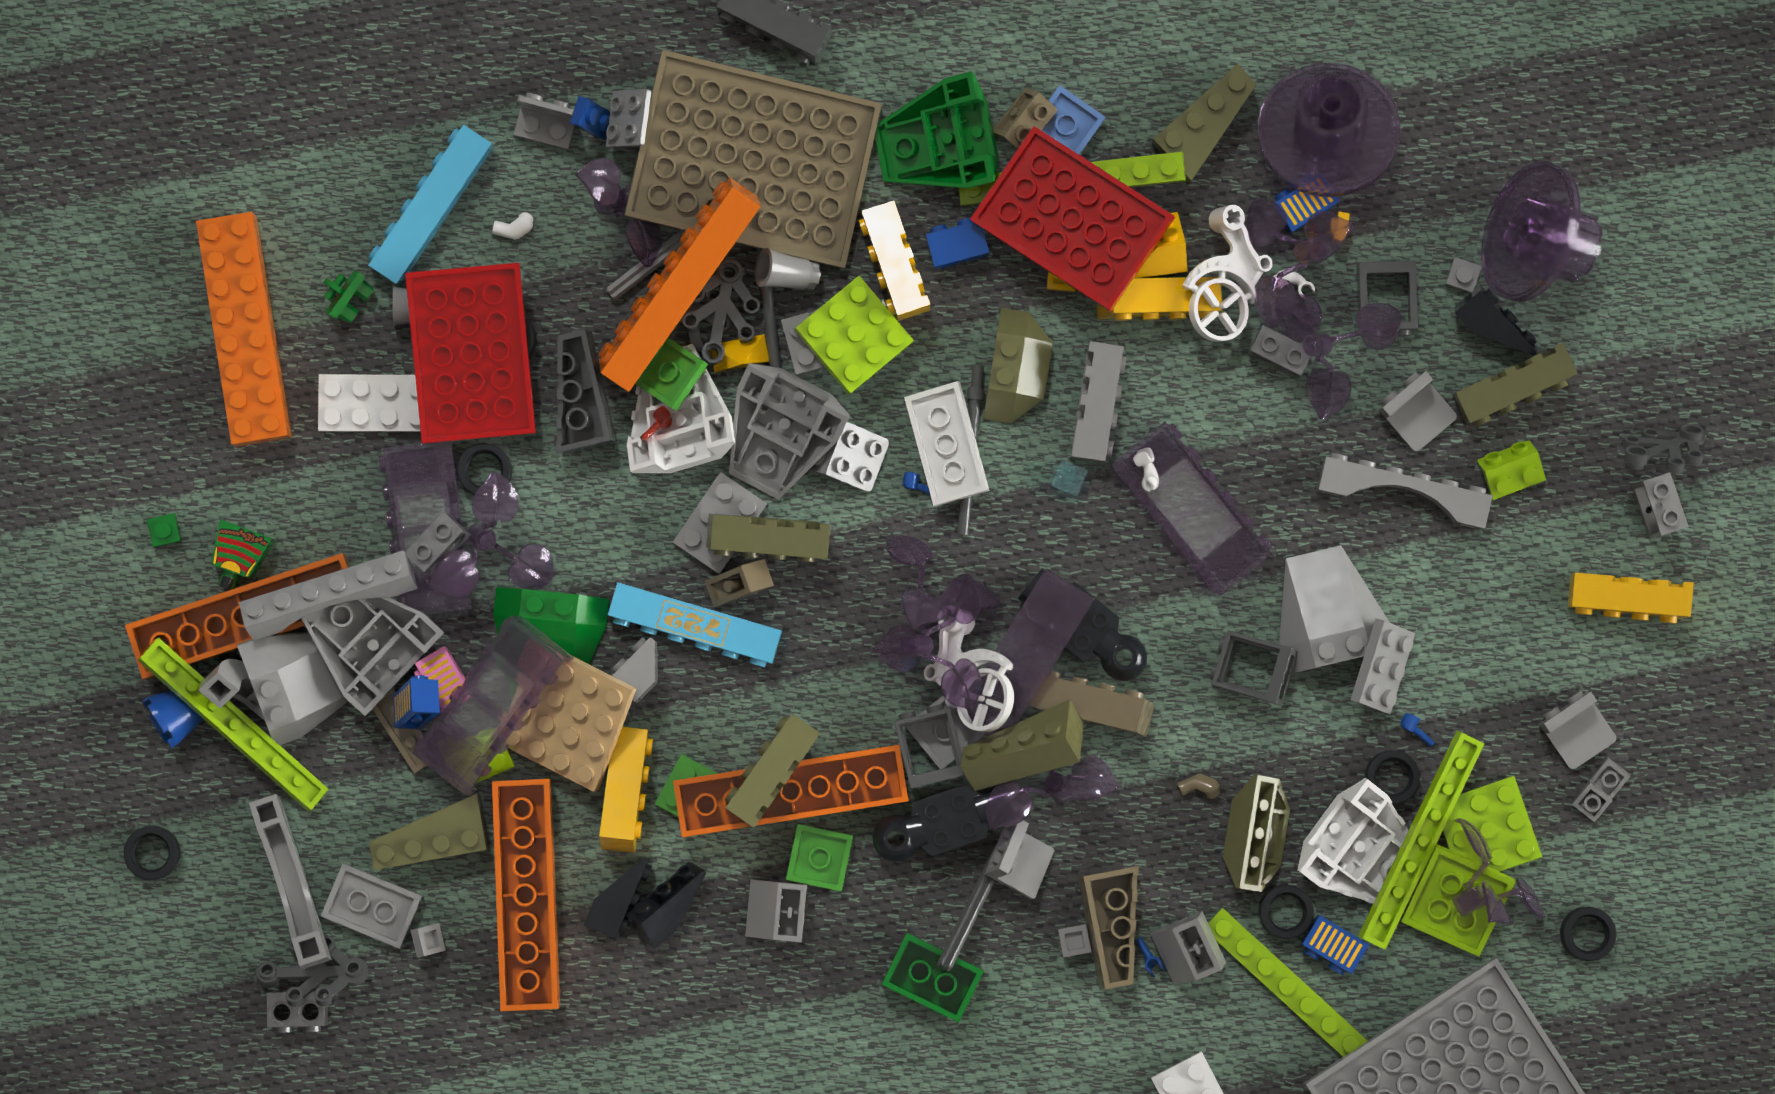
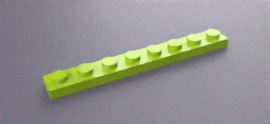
M1183 152L1091 162L1129 187L1186 181ZM998 172L996 174V180L1002 172ZM995 182L970 189L959 188L960 205H979Z
M159 637L139 657L138 661L306 811H311L328 791V788L232 702L228 701L219 708L198 691L204 677Z
M1456 731L1358 937L1386 950L1480 755L1484 743L1460 731Z
M1221 908L1208 922L1216 941L1342 1057L1368 1041L1225 909Z

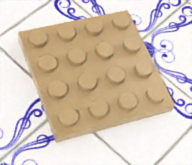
M541 640L534 641L501 736L507 748L596 792L601 786L637 688Z

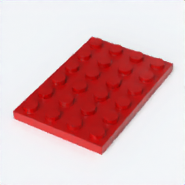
M1033 126L970 218V221L1111 312L1175 217Z
M520 263L405 273L422 443L536 433Z

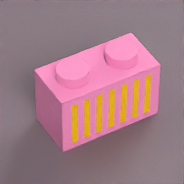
M446 646L441 647L415 663L418 670L414 671L416 676L424 675L428 676V679L438 680L439 707L443 713L451 711L475 696Z

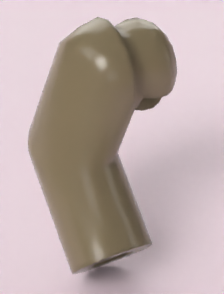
M1196 774L1177 783L1182 796L1199 790L1205 793L1207 798L1215 799L1221 792L1218 781L1204 774Z

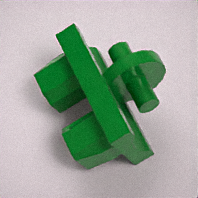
M355 270L342 288L341 285L346 277L340 273L334 282L327 278L323 282L330 287L323 297L331 301L336 292L338 293L325 312L335 319L340 318L349 323L354 320L359 312L348 304L351 297L355 294L363 301H366L374 291L368 282L364 280L365 276Z

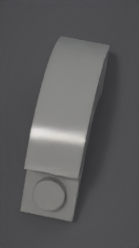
M237 659L222 661L200 683L198 691L217 707L221 708L233 697L244 703L265 721L243 661Z

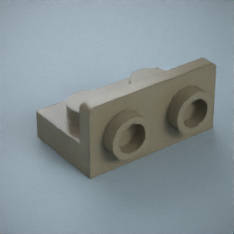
M1025 87L993 128L994 135L1011 143L1018 149L1032 127L1035 126L1042 131L1057 112V108L1039 92Z

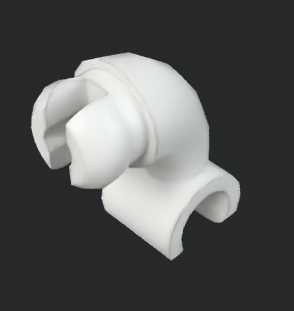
M1281 270L1272 276L1271 281L1277 289H1281L1289 284L1297 285L1298 295L1303 300H1306L1305 295L1301 292L1303 287L1307 286L1315 293L1314 285L1306 281L1302 275L1295 271Z
M1146 447L1138 450L1133 460L1138 467L1143 466L1144 477L1141 485L1145 491L1150 492V490H1155L1159 486V476L1153 464L1154 454L1151 448Z

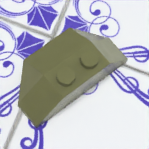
M1001 308L983 416L984 420L1011 424L1044 400L1053 343L1029 312Z
M1254 774L1232 799L1223 858L1236 888L1262 892L1265 884L1272 879L1281 867L1290 808L1281 788V781L1278 778Z

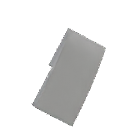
M1607 757L1581 790L1572 805L1595 822L1613 801L1612 798L1630 778V774Z

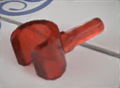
M665 406L658 408L653 413L656 422L640 436L643 442L660 428L667 429L672 425L671 413Z

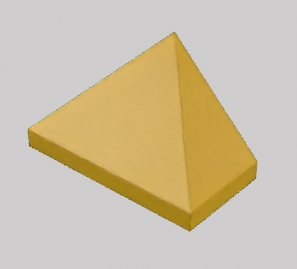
M765 335L754 336L747 343L741 342L739 339L722 342L725 355L719 364L713 365L714 373L747 367L749 363H768L769 355ZM710 350L711 359L717 358V352Z

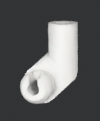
M523 212L510 224L495 220L492 234L513 240L520 239L532 229L533 217L531 214Z

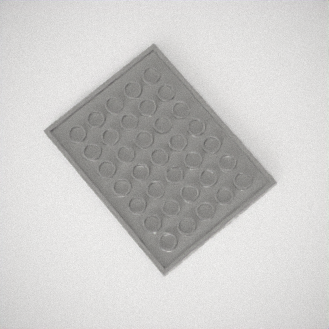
M1493 957L1304 1082L1311 1094H1585L1496 957Z

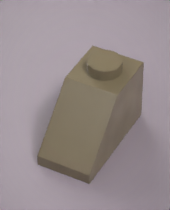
M765 559L741 565L705 581L714 607L774 586Z

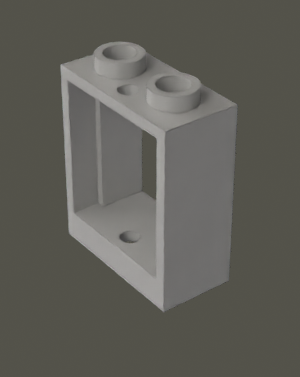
M1670 472L1632 486L1649 539L1689 527ZM1647 507L1652 509L1651 513L1646 512Z

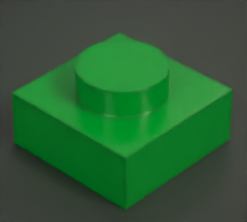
M175 513L147 519L151 542L154 548L182 541Z

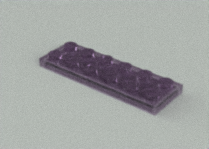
M1045 569L995 650V652L1002 654L1013 664L1012 670L1007 669L1004 675L1011 682L1014 692V703L1007 721L1000 728L992 732H985L988 735L999 732L1020 721L1095 600L1048 569ZM991 662L987 663L984 668L998 671L1001 665ZM988 675L980 677L970 692L984 696L982 692ZM997 679L992 696H984V702L967 697V712L972 722L979 704L988 706L982 726L990 724L999 715L1001 709L986 704V699L1004 702V691L999 679Z

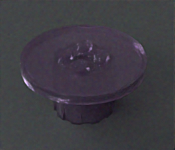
M1340 63L1311 64L1283 77L1266 96L1258 120L1259 146L1270 169L1290 187L1319 197L1345 196L1356 193L1373 184L1391 165L1397 152L1400 138L1398 110L1386 88L1368 73Z
M1548 161L1530 163L1516 172L1498 194L1487 218L1481 247L1483 274L1489 288L1497 296L1514 302L1529 301L1547 290L1556 278L1572 283L1580 281V277L1584 274L1587 275L1591 271L1596 257H1599L1602 247L1600 246L1601 236H1603L1602 226L1598 225V218L1593 214L1580 210V196L1577 184L1571 173L1564 167Z

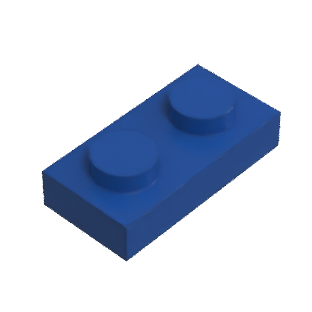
M578 96L570 123L595 138L606 140L610 111L588 98Z

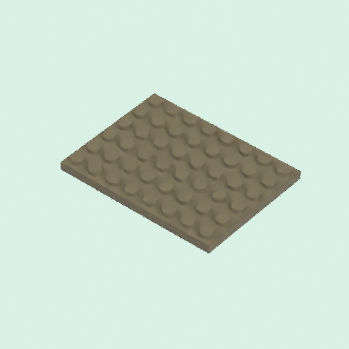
M662 49L650 98L644 146H639L624 217L685 231L688 227L693 229L698 222L696 216L704 204L709 206L715 198L712 194L721 181L726 182L731 177L757 195L761 205L735 242L736 244L761 250L769 248L793 257L808 259L811 262L845 269L882 104Z

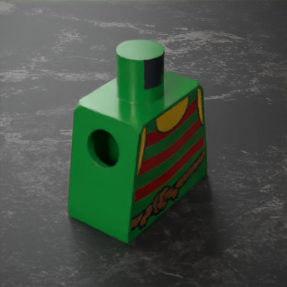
M220 520L211 564L224 569L218 585L232 590L235 589L240 575L253 579L274 544L275 539Z

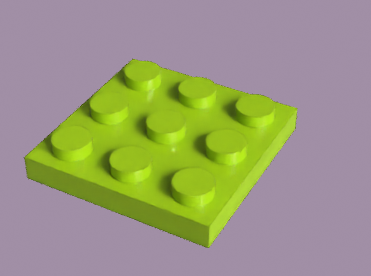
M860 276L850 282L794 329L848 395L914 341Z
M1514 776L1460 794L1442 831L1449 850L1499 872L1542 857Z
M1436 844L1401 917V922L1480 957L1516 881L1508 875Z

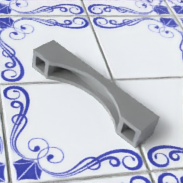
M1332 453L1331 457L1326 456L1323 459L1316 492L1344 498L1357 491L1375 487L1406 489L1420 494L1435 503L1447 514L1454 524L1478 530L1486 528L1493 495L1486 494L1487 489L1470 486L1469 490L1458 487L1459 483L1456 481L1442 479V483L1430 481L1431 476L1422 473H1414V477L1404 475L1403 469L1387 466L1386 470L1375 468L1376 463L1366 460H1359L1358 464L1348 462V456Z
M403 550L241 601L239 605L246 630L253 640L280 633L300 618L331 605L364 598L394 597L416 590L418 587L412 564Z
M274 794L250 802L249 806L282 900L291 941L299 966L306 969L332 960L281 797Z

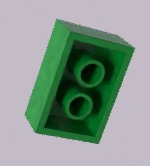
M906 932L881 985L959 1023L984 970L957 957L950 971L943 970L937 966L943 950Z

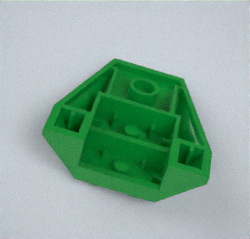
M972 71L943 79L877 123L875 141L884 182L970 189L996 181L999 155L989 105Z
M496 587L493 617L512 702L534 641L541 640L590 664L606 629L609 599L578 594Z

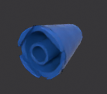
M171 690L146 697L142 700L144 708H149L152 713L149 716L151 722L165 743L168 742L170 749L177 746L204 720Z

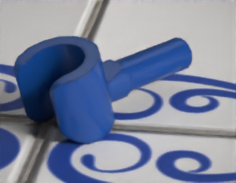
M904 473L903 486L905 488L922 491L930 495L928 486L919 483L920 474Z
M1405 713L1401 720V727L1414 733L1431 747L1435 742L1421 729L1417 728L1420 718L1410 713Z
M1142 937L1138 938L1136 943L1146 959L1145 969L1152 977H1155L1152 972L1154 965H1159L1165 972V965L1158 957L1153 956Z

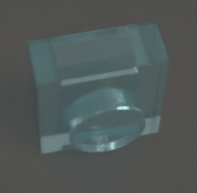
M1061 460L1051 487L1077 497L1088 470Z

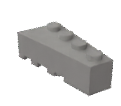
M1090 341L1088 344L1070 457L1072 459L1105 463L1106 457L1111 458L1114 441L1109 440L1110 429L1115 430L1118 413L1113 411L1115 401L1120 402L1122 385L1118 384L1119 374H1124L1126 357L1122 356L1124 346Z

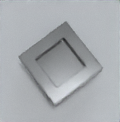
M1455 257L1445 285L1471 293L1475 288L1482 266Z
M439 923L411 930L417 958L446 951Z
M1086 924L1058 929L1063 958L1091 952Z

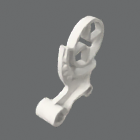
M1237 205L1216 208L1209 216L1211 229L1214 232L1221 233L1230 246L1228 255L1212 257L1199 263L1189 273L1182 285L1183 289H1190L1193 292L1189 301V316L1193 327L1202 337L1215 342L1233 339L1242 332L1248 320V302L1254 304L1258 301V294L1254 287L1261 275L1269 271L1273 264L1272 259L1268 255L1259 256L1252 247L1248 231L1244 225L1245 214ZM1209 272H1219L1217 279L1205 281L1198 287L1195 285L1196 281ZM1225 275H1228L1233 280H1235L1238 283V285L1228 279H1225ZM1220 284L1230 289L1233 293L1219 304V301L1208 286ZM1200 295L1204 296L1212 308L1219 306L1220 309H1225L1237 300L1240 310L1237 325H1234L1227 313L1219 314L1218 311L1210 312L1200 321L1198 315ZM1218 316L1229 334L1217 336L1210 333L1205 327Z
M945 606L938 615V624L940 626L939 652L935 663L927 665L924 669V677L928 681L938 683L947 691L945 697L947 707H957L961 721L968 728L980 732H992L1000 728L1007 721L1013 708V688L1009 679L1004 675L1007 669L1012 670L1013 664L1005 656L992 650L974 649L962 653L961 643L963 637L973 630L975 617L968 610L954 606ZM991 662L1001 665L998 671L988 668H977ZM988 675L982 694L991 697L997 679H999L1004 691V702L986 699V704L999 708L1001 711L993 722L982 726L988 706L979 704L972 722L967 712V697L984 702V696L969 690L980 677Z

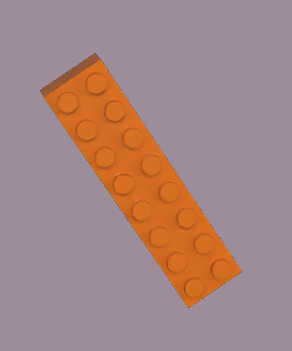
M731 177L726 182L721 181L712 194L715 198L709 206L707 204L702 206L696 216L698 222L693 229L688 227L679 240L682 242L681 246L676 252L672 250L663 262L665 265L664 270L660 275L654 274L647 285L649 291L644 298L639 296L631 307L632 315L627 321L623 319L614 332L616 334L615 339L611 344L606 342L598 354L600 357L601 374L628 392L761 207L757 195Z
M246 212L196 221L231 445L240 447L292 438L257 216L253 212Z
M341 553L126 624V631L142 679L150 680L156 678L138 661L139 657L156 638L159 637L190 666L238 651L237 644L252 639L244 626L239 602L349 568L350 563L347 555ZM300 618L282 632L276 634L292 633L304 629L306 626Z
M900 745L802 760L756 826L909 801ZM746 769L673 781L682 837L751 827L726 809L729 803L724 800L734 786L738 789L745 781L741 775Z
M552 779L492 781L500 1011L560 1008Z

